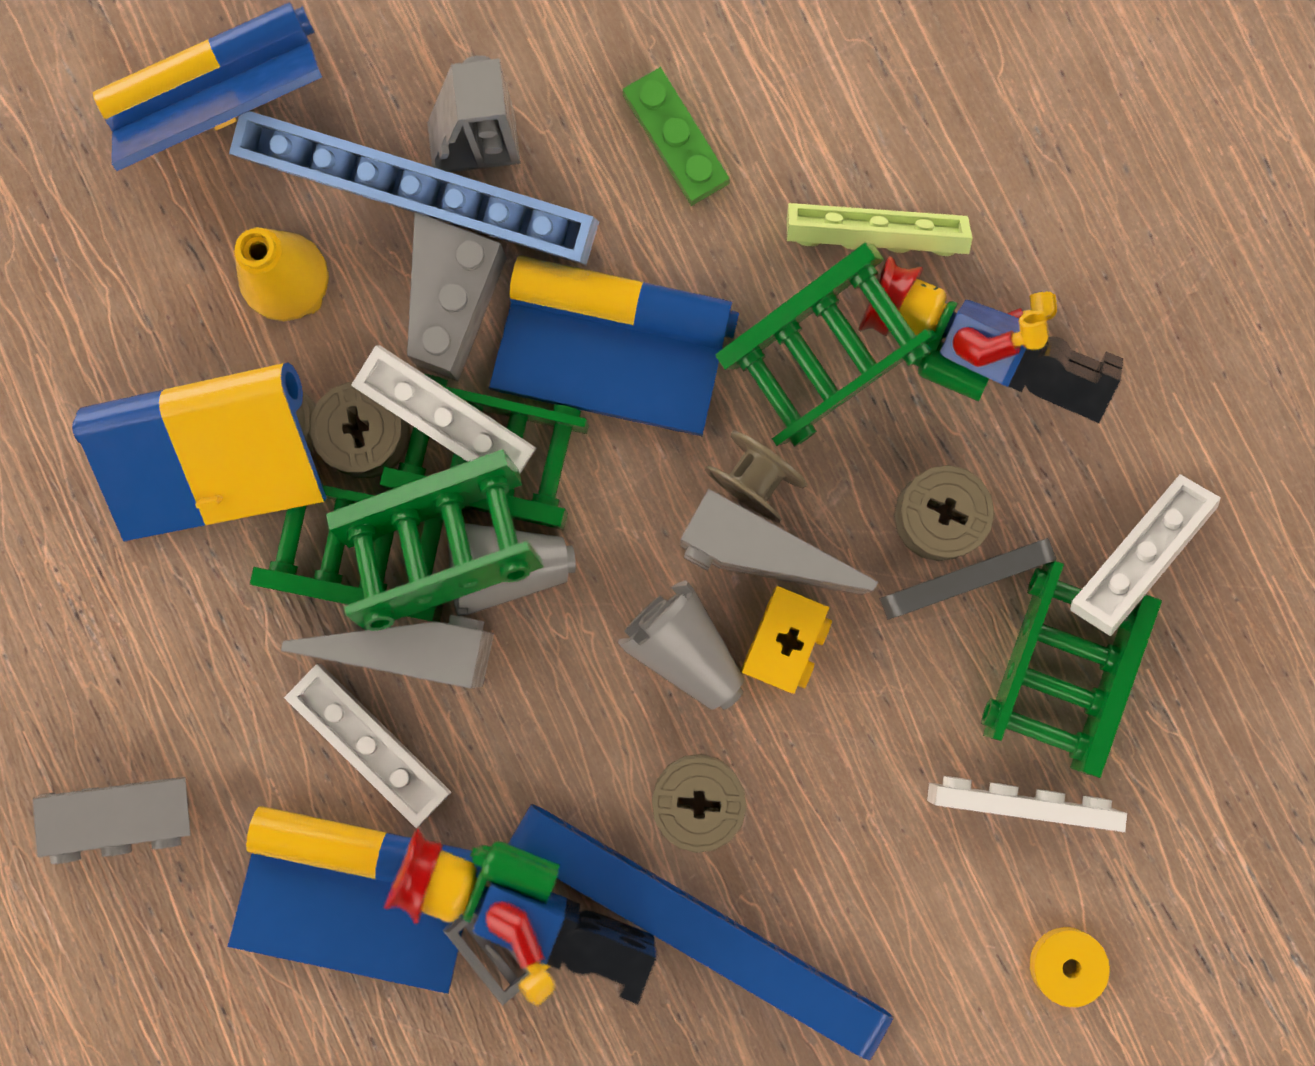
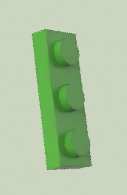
M661 67L622 89L623 97L691 206L729 185L730 178Z

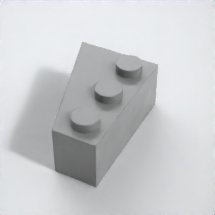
M472 56L465 59L463 63L451 64L427 122L432 167L447 172L521 164L515 112L500 58L491 59L487 56Z
M415 212L407 356L417 367L458 382L507 258L501 243Z
M185 777L129 783L104 788H88L81 791L59 794H40L32 799L37 858L50 856V864L81 860V851L101 849L102 857L131 853V844L151 841L152 849L175 847L181 845V837L190 836Z

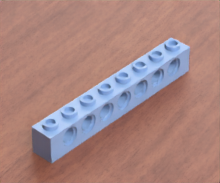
M252 111L239 115L229 151L231 155L262 166L408 211L417 212L583 265H587L599 221L593 216Z

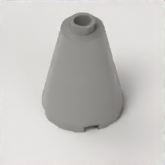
M464 523L473 560L500 550L494 527ZM515 530L518 544L528 541L542 558L544 568L531 572L527 578L521 581L502 582L454 599L456 615H470L567 583L568 573H575L576 570L573 546H566L564 538L560 536ZM448 541L449 568H452L454 563Z
M684 580L671 587L676 595L668 601L664 600L661 596L652 601L625 629L624 632L630 638L619 639L618 644L630 656L707 708L713 710L720 706L725 710L742 696L743 690L741 686L744 682V677L695 589Z

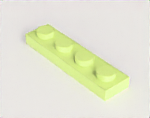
M788 203L787 241L797 242L804 246L834 244L855 250L867 242L875 245L876 248H887L896 253H905L910 250L930 251L940 256L970 253L972 233L968 216Z

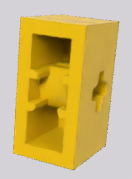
M776 586L772 591L741 667V673L790 694H795L797 686L805 689L815 666V663L808 660L814 644L816 643L821 646L824 644L832 624V620L826 618L829 607ZM791 629L796 631L794 640L799 642L800 645L798 650H789L784 655L781 653L782 644L776 641L777 635H785Z

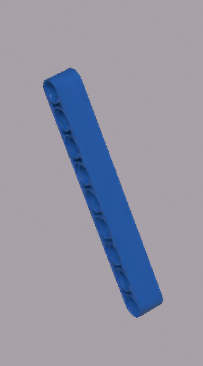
M530 804L508 843L559 864L557 879L861 1058L871 1061L894 1019L888 1011L868 998L537 805Z

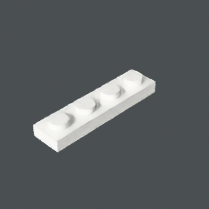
M380 345L374 347L351 385L466 461H471L504 449L518 468L519 473H521L536 450V447Z
M1180 474L1073 599L1070 611L1111 636L1218 508L1221 497Z
M316 664L284 697L415 828L419 827L452 793L322 664Z
M944 776L943 784L929 782L927 801L937 806L1125 832L1127 813L1111 808L1112 800L1083 796L1082 804L1065 802V793L1037 789L1035 798L1018 795L1019 787L1000 783H990L989 791L972 789V780Z

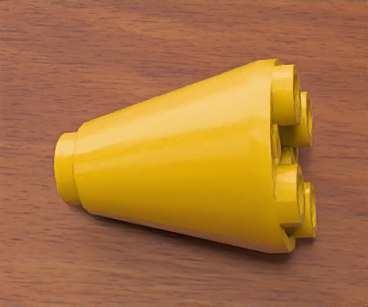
M260 227L248 229L238 237L234 248L240 293L254 311L267 319L285 322L302 318L319 310L322 305V299L327 291L329 272L326 259L313 242L300 234Z

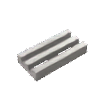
M461 914L455 922L445 927L443 932L503 1006L520 991L517 984L530 973L526 967L522 968L524 973L517 978L491 943L472 932L475 923L472 920L470 923L464 921ZM474 914L472 920H474L478 915ZM464 927L510 984L504 991L458 934ZM507 949L518 963L514 951Z

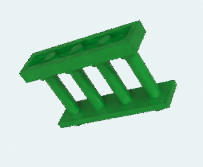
M863 243L715 354L725 370L738 369L740 367L743 372L749 371L787 427L771 438L776 446L790 441L794 447L803 443L817 432L813 425L903 361L909 367L932 351L928 343L938 337L934 330L925 329L918 335H915L875 277L878 274L875 267L883 262L884 258L873 244ZM850 285L854 289H861L900 346L878 363L837 306L840 302L837 295ZM812 313L816 317H823L861 373L859 377L838 390L799 333L802 330L799 323ZM776 340L779 345L783 343L786 345L823 399L821 404L802 417L763 361L766 355L762 350Z
M424 374L479 411L508 416L507 429L522 439L527 421L554 427L538 494L533 493L532 499L526 500L514 497L515 489H511L506 493V498L512 519L564 531L568 512L565 508L558 507L560 500L556 498L571 432L586 435L588 432L589 424L586 418L580 417L581 411L557 404L554 405L552 411L447 387L448 380ZM413 426L404 463L399 462L398 470L384 467L380 485L388 490H392L427 477L425 476L426 469L422 466L430 437ZM453 453L450 468L468 461ZM487 499L464 506V508L490 513Z
M504 449L326 514L329 531L348 548H355L365 599L344 606L345 615L365 631L383 630L389 628L394 624V621L502 582L521 581L527 578L531 572L544 568L542 558L528 541L518 544L506 493L513 488L522 486V481L518 468ZM487 499L500 550L473 560L461 510L464 506ZM443 515L454 567L428 576L417 526L425 520ZM398 531L409 583L383 592L373 542L381 536Z
M322 485L327 499L336 500L333 511L375 496ZM307 505L287 509L276 560L270 561L269 569L253 566L249 585L347 605L365 599L361 579L359 587L341 584L343 575L339 574L345 544L331 531L328 532L320 570H315L314 578L296 575L298 566H295L294 562ZM443 515L425 520L420 542L428 576L433 573L444 522ZM394 532L381 536L373 542L383 592L387 591L388 584L384 583ZM440 604L407 617L440 622L443 605Z
M1052 561L1043 564L1042 569L1036 568L1030 579L1027 593L1031 594L1032 598L996 699L990 698L984 708L981 724L986 727L983 736L1002 741L1006 729L1069 752V757L1073 759L1070 769L1101 778L1162 600L1145 594L1119 626L1114 643L1108 644L1107 647L1043 624L1052 598L1071 604L1073 599L1082 590L1076 586L1059 581L1064 564ZM1037 641L1099 664L1103 674L1098 688L1094 687L1090 691L1029 668L1028 665ZM1021 685L1084 708V713L1088 714L1083 731L1072 734L1013 712L1012 710Z

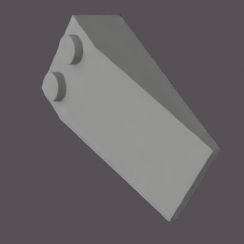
M710 489L706 492L680 540V547L686 550L684 558L707 571L712 564L719 569L858 595L874 591L878 584L876 580Z
M450 615L448 624L429 622L389 627L378 631L366 630L283 641L281 651L471 689L483 687L494 633L483 631L484 621Z

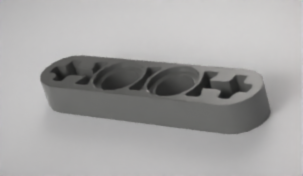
M1049 538L879 599L886 618L889 620L1041 566L1057 558Z

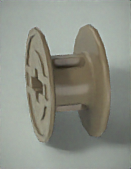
M347 382L330 389L317 402L310 418V437L317 454L329 466L354 478H375L382 475L384 467L393 468L402 460L409 444V423L351 386L353 382ZM357 415L369 427V431H363L364 447L362 442L352 435L353 430H359Z
M732 431L731 438L745 454L729 475L712 466H706L705 471L721 487L742 503L767 519L780 523L782 518L767 503V500L782 480L802 489L806 487L807 482L793 467L767 447L741 432Z
M951 465L930 468L907 483L897 498L894 511L896 530L905 546L918 556L935 561L956 559L979 547L991 531L994 518L992 496L983 481L967 469ZM946 504L948 506L947 514L960 520L959 523L950 519L941 524L938 522L940 514L928 508L927 505L938 508Z
M704 754L683 756L669 764L657 779L652 796L654 820L662 835L676 847L695 853L714 851L730 842L742 827L747 809L744 788L733 769L720 759ZM701 790L704 791L706 800L720 801L718 808L704 807L703 814H695L692 805L680 804L677 801L679 797L694 798V791Z

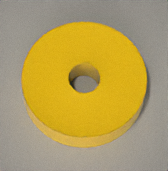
M1072 927L1053 929L1045 933L1036 942L1030 956V973L1035 985L1048 999L1058 1005L1065 1007L1085 1006L1095 1001L1107 986L1110 975L1107 954L1096 939L1082 930ZM1074 959L1076 962L1075 971L1068 975L1064 974L1063 964L1067 960Z

